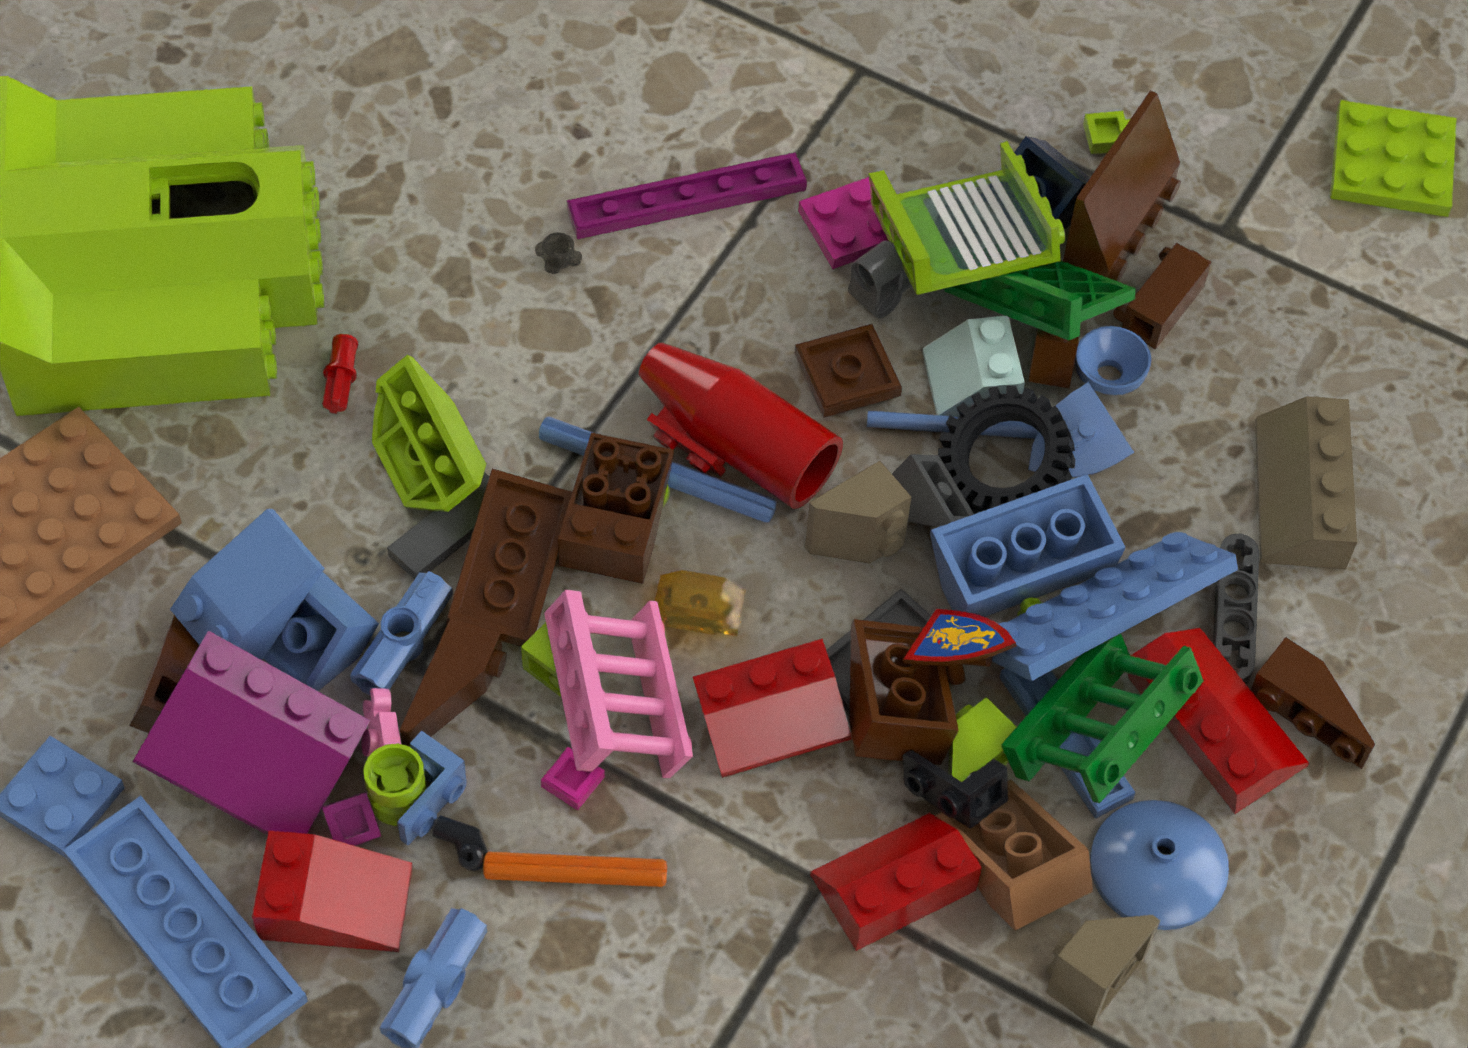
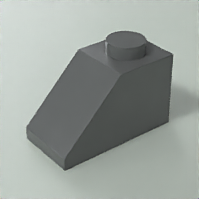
M910 454L892 473L912 497L908 522L940 527L974 515L939 455Z

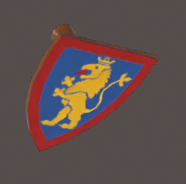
M936 609L903 658V662L920 665H945L948 682L951 685H960L966 680L963 665L990 667L993 656L1012 649L1017 645L1009 632L991 619L969 612Z

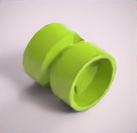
M386 744L376 749L366 760L364 765V781L374 815L385 824L398 826L399 819L427 789L423 761L416 751L402 744Z

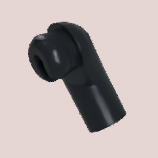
M440 815L434 825L433 837L455 845L459 857L458 860L462 867L471 871L481 869L485 853L488 852L481 831L477 827Z

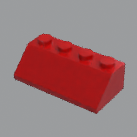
M1201 628L1164 633L1130 656L1167 665L1183 646L1191 647L1204 681L1169 721L1166 727L1234 814H1237L1309 766L1308 760ZM1128 674V679L1140 694L1153 682L1150 679Z

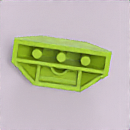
M407 354L376 380L375 393L378 394L374 409L372 444L404 507L408 509L449 512L481 485L486 462L453 400L418 362Z

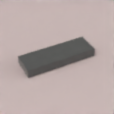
M484 472L481 485L449 512L432 511L388 546V556L414 579L419 572L427 573L442 563L471 539L489 475Z

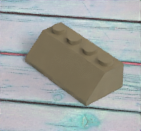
M1306 396L1259 415L1255 420L1260 563L1346 569L1357 545L1349 399Z

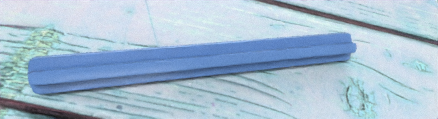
M545 417L539 429V438L542 441L584 456L591 432L552 417ZM672 462L668 480L670 488L763 522H770L773 518L777 504L774 498Z

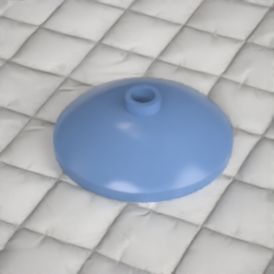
M1145 800L1118 809L1098 829L1090 852L1092 879L1097 891L1107 905L1121 917L1154 915L1160 920L1157 930L1184 928L1205 918L1219 903L1228 881V857L1217 832L1196 812L1168 801ZM1165 846L1171 850L1172 854L1163 855L1158 851L1157 847Z

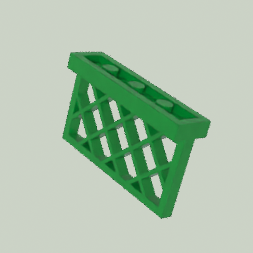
M1012 242L1007 243L1015 258H1019L1020 256ZM1000 246L997 247L996 249L999 255L1001 256L1002 260L1007 261V258L1005 257ZM1024 247L1028 255H1032L1031 250ZM959 250L950 252L960 271L969 270ZM984 252L990 264H994L989 252ZM972 256L976 265L981 267L982 265L977 256ZM1059 261L945 288L944 292L1069 341L1080 336L1081 322L1135 300L1136 288L1064 261Z

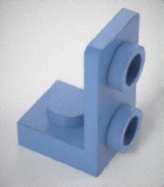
M423 731L412 740L410 748L419 754L424 765L425 780L432 784L397 823L400 840L406 845H410L417 836L423 837L435 824L438 812L447 802L450 804L454 803L462 795L467 784L464 760Z

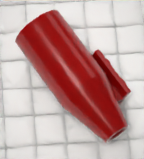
M663 342L656 344L644 357L639 368V377L664 405L657 416L651 413L647 418V421L656 431L653 438L665 448L674 450L677 446L688 455L685 460L698 471L706 474L710 469L722 477L726 471L723 467L726 462L792 509H798L807 504L831 476L842 453V438L742 370Z

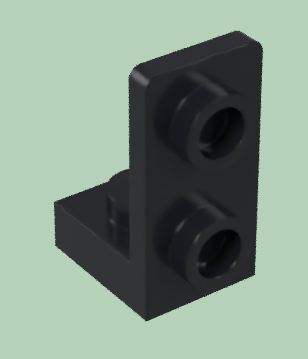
M913 750L903 754L904 784L908 790L915 796L922 797L930 802L947 817L956 819L969 829L1008 801L1007 767L995 759L988 762L978 771L969 774L961 782Z

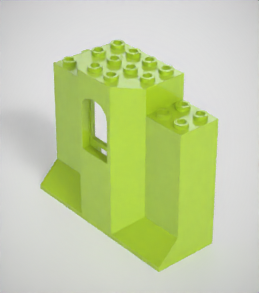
M0 76V371L16 416L71 412L77 407H80L82 411L270 396V379H277L276 356L273 354L272 345H276L275 328L318 325L317 308L325 307L323 284L320 283V275H323L321 250H319L321 227L319 218L315 219L317 211H320L318 187H313L316 185L314 161H306L304 145L269 147L267 128L260 129V127L265 126L263 103H255L252 86L56 100L9 76ZM242 181L248 183L253 188L255 202L246 211L228 215L170 219V185ZM160 199V214H152V200Z

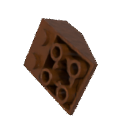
M591 432L558 537L559 566L641 584L644 583L655 544L672 467L673 449Z

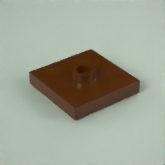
M873 324L795 345V356L823 418L901 396L902 386Z

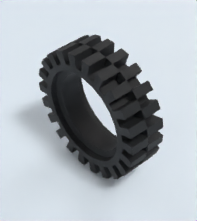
M1007 386L1006 394H1001L998 387L989 388L990 397L983 399L980 392L971 396L975 403L968 408L962 402L957 407L960 414L958 419L950 415L946 421L949 432H941L939 440L943 448H938V455L974 514L1071 480L1072 476L1069 468H1075V457L1072 451H1075L1074 442L1061 412L1056 406L1052 407L1049 399L1042 394L1037 398L1034 390L1028 388L1024 389L1023 394H1019L1016 386ZM1006 421L1023 422L1034 427L1044 438L1045 451L1041 465L1025 482L1006 488L991 487L981 483L972 475L969 466L970 451L973 443L987 428Z

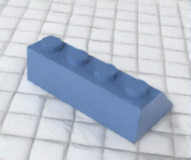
M1088 474L930 531L941 588L951 609L974 613L983 617L1021 604L1026 598H1037L1092 578L1097 571L1118 564L1126 548Z

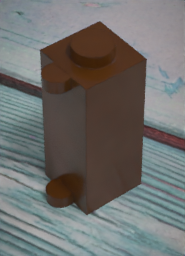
M1178 243L1173 248L1164 247L1159 253V258L1162 262L1136 293L1135 300L1130 301L1127 306L1121 305L1116 307L1113 311L1114 317L1122 322V328L1134 332L1146 345L1155 350L1204 288L1211 266V261L1202 257L1198 252L1189 250Z

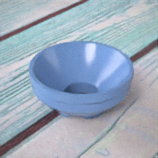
M1105 326L1093 329L1082 337L1077 347L1075 366L1080 379L1085 384L1089 382L1093 390L1108 395H1123L1139 388L1145 381L1151 367V354L1146 343L1134 332L1122 327ZM1103 366L1115 367L1120 371L1121 377L1117 380H1106L1099 375L1098 369Z

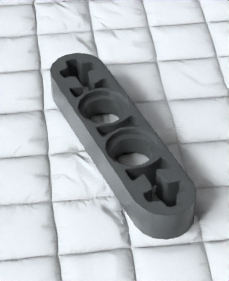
M1239 533L1227 536L1220 546L1221 549L1231 553L1233 549L1241 550V556L1244 559L1240 570L1216 581L1213 644L1227 662L1231 656V651H1238L1236 665L1240 670L1237 674L1247 684L1254 671L1256 658L1259 548L1251 537ZM1231 584L1240 585L1247 591L1248 597L1242 600L1233 599L1227 595L1225 587ZM1229 621L1238 622L1244 626L1247 634L1242 637L1230 636L1224 630L1223 625Z

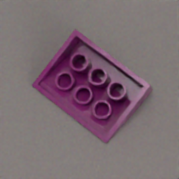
M208 630L132 762L268 835V830L307 834L350 760L370 720Z

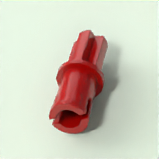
M338 334L333 337L329 364L323 370L326 383L322 405L323 408L328 409L332 414H337L347 409L351 383L355 382L357 377L354 364L358 340L348 334Z

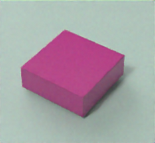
M567 747L541 779V787L578 811L605 778V770L599 766L593 772L576 770L573 750Z

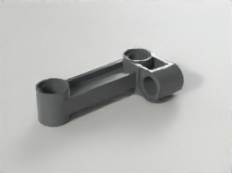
M957 202V205L959 206L962 214L964 215L967 223L969 224L972 232L974 233L977 241L981 246L983 244L982 239L980 238L963 205ZM950 207L946 208L970 254H972L974 250ZM940 216L937 220L936 228L949 252L959 250ZM981 222L987 233H989V228ZM882 241L855 260L850 266L851 278L848 293L878 319L889 315L899 304L902 293L912 287L903 269L901 259L896 253L895 245L889 241Z

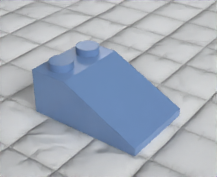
M266 509L190 578L170 610L199 645L209 630L262 660L325 568L274 509Z

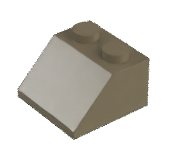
M878 461L809 502L805 549L814 555L869 564L882 556L890 557L897 553L904 545L912 497L884 464Z
M1154 915L1087 920L1075 934L1068 930L1061 937L1052 952L1055 957L1046 970L1051 975L1046 993L1090 1026H1093L1146 958L1160 920Z

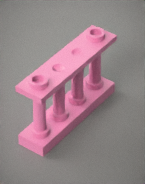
M564 590L544 612L576 770L593 772L613 751L657 755L662 778H671L693 757L692 742L688 736L665 638V626L661 620L657 601L649 600L631 620L588 615L584 608L581 591ZM590 633L631 638L635 658L597 654L593 649ZM598 672L640 676L644 697L605 693L601 687ZM607 711L649 715L653 736L613 732L610 728Z

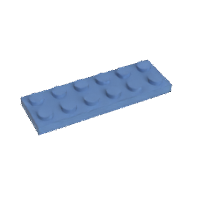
M1183 532L1170 533L1153 546L1145 550L1135 551L1129 555L1128 559L1115 566L1101 569L1095 573L1094 577L1078 585L1063 589L1058 596L1044 603L1029 607L1025 613L1008 622L999 623L1000 626L1009 632L1017 646L993 656L992 662L1033 681L1237 571L1236 554L1188 536Z
M141 795L63 849L66 859L219 1048H247L308 1002L307 996L301 987Z

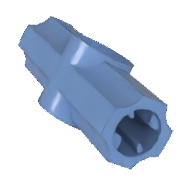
M430 571L427 573L419 572L398 605L389 609L383 615L381 630L350 674L351 681L362 692L370 695L371 688L390 690L406 664L421 654L424 647L423 639L453 596L452 587L442 577ZM399 632H410L409 635L404 637L394 636Z
M451 908L426 950H419L412 959L404 976V988L380 1026L381 1034L386 1036L393 1044L401 1048H419L442 1007L448 1008L457 997L465 979V969L487 933V925L480 921L475 914L462 908Z

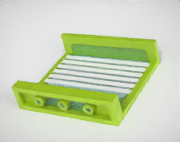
M1008 141L1000 143L1001 170L896 194L884 170L868 173L872 208L889 242L895 245L896 253L901 259L903 269L916 295L1061 261L1060 244L1065 243V232L1060 219L1053 218L1048 199L1046 197L1041 198L1035 177L1028 176L1022 156L1014 153Z

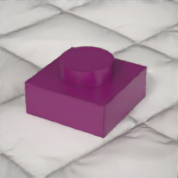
M366 791L322 807L333 840L355 846L381 837V832Z

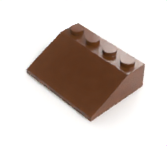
M1149 91L1077 196L1065 248L1064 262L1118 282L1126 270L1128 261H1126L1129 254L1137 255L1146 237L1145 230L1147 227L1155 228L1164 209L1162 207L1165 200L1172 202L1181 184V181L1176 179L1180 160L1157 93Z

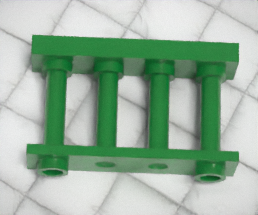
M1120 633L1081 654L1001 744L1015 777L1030 782L1045 763L1081 774L1092 801L1100 804L1204 681L1191 647L1183 646L1172 660L1165 665L1130 656ZM1123 673L1153 680L1141 695L1112 687ZM1098 702L1128 710L1116 725L1086 717ZM1072 732L1101 741L1089 756L1059 748Z

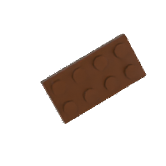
M492 468L449 610L446 626L450 618H455L501 633L502 642L520 647L536 632L559 552L558 537L572 491Z

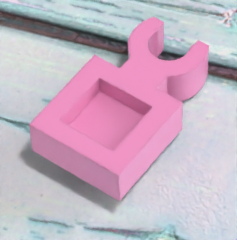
M371 688V700L363 701L364 717L370 720L369 728L362 735L361 746L364 756L369 757L376 749L386 744H401L396 712H391L392 702L389 689Z

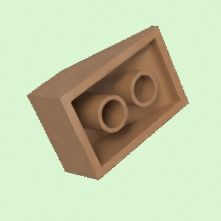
M1012 779L1008 780V801L971 829L956 819L947 817L943 812L935 815L958 829L982 867L977 885L978 889L989 906L1014 930L1093 892L1088 848Z

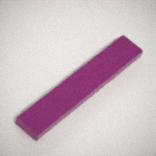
M796 152L567 200V211L576 238L582 239L806 191L807 180Z

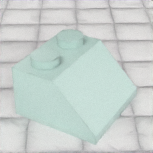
M1007 316L967 319L923 348L922 354L936 415L959 417L960 414L957 407L962 402L969 408L975 404L971 396L980 392L982 398L986 399L990 397L988 389L998 387L1001 394H1006L1007 386H1016L1019 394H1023L1025 381L1009 317Z

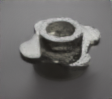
M556 232L549 234L544 238L543 242H539L535 247L536 255L542 257L545 262V270L551 274H557L561 269H565L569 265L578 266L582 262L581 252L575 250L572 237L565 233Z

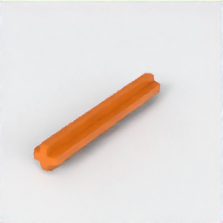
M487 852L483 860L484 878L491 880L663 887L667 881V862L664 859Z

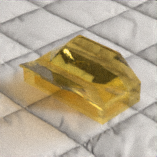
M686 570L660 575L655 601L658 603L661 620L663 623H666L667 627L710 635L717 633L738 635L746 599L745 589L725 577Z

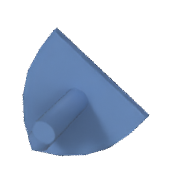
M1089 382L1070 393L1056 405L1067 424L1074 442L1075 451H1072L1075 457V468H1069L1072 477L1096 474L1116 465L1134 453ZM1039 431L1032 445L1028 470L1034 472L1041 465L1045 451L1044 438Z

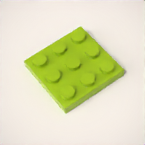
M1340 100L1336 118L1330 199L1448 217L1452 209L1456 118Z

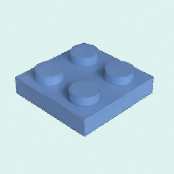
M49 736L0 793V817L65 857L63 849L89 832L125 787L120 778Z

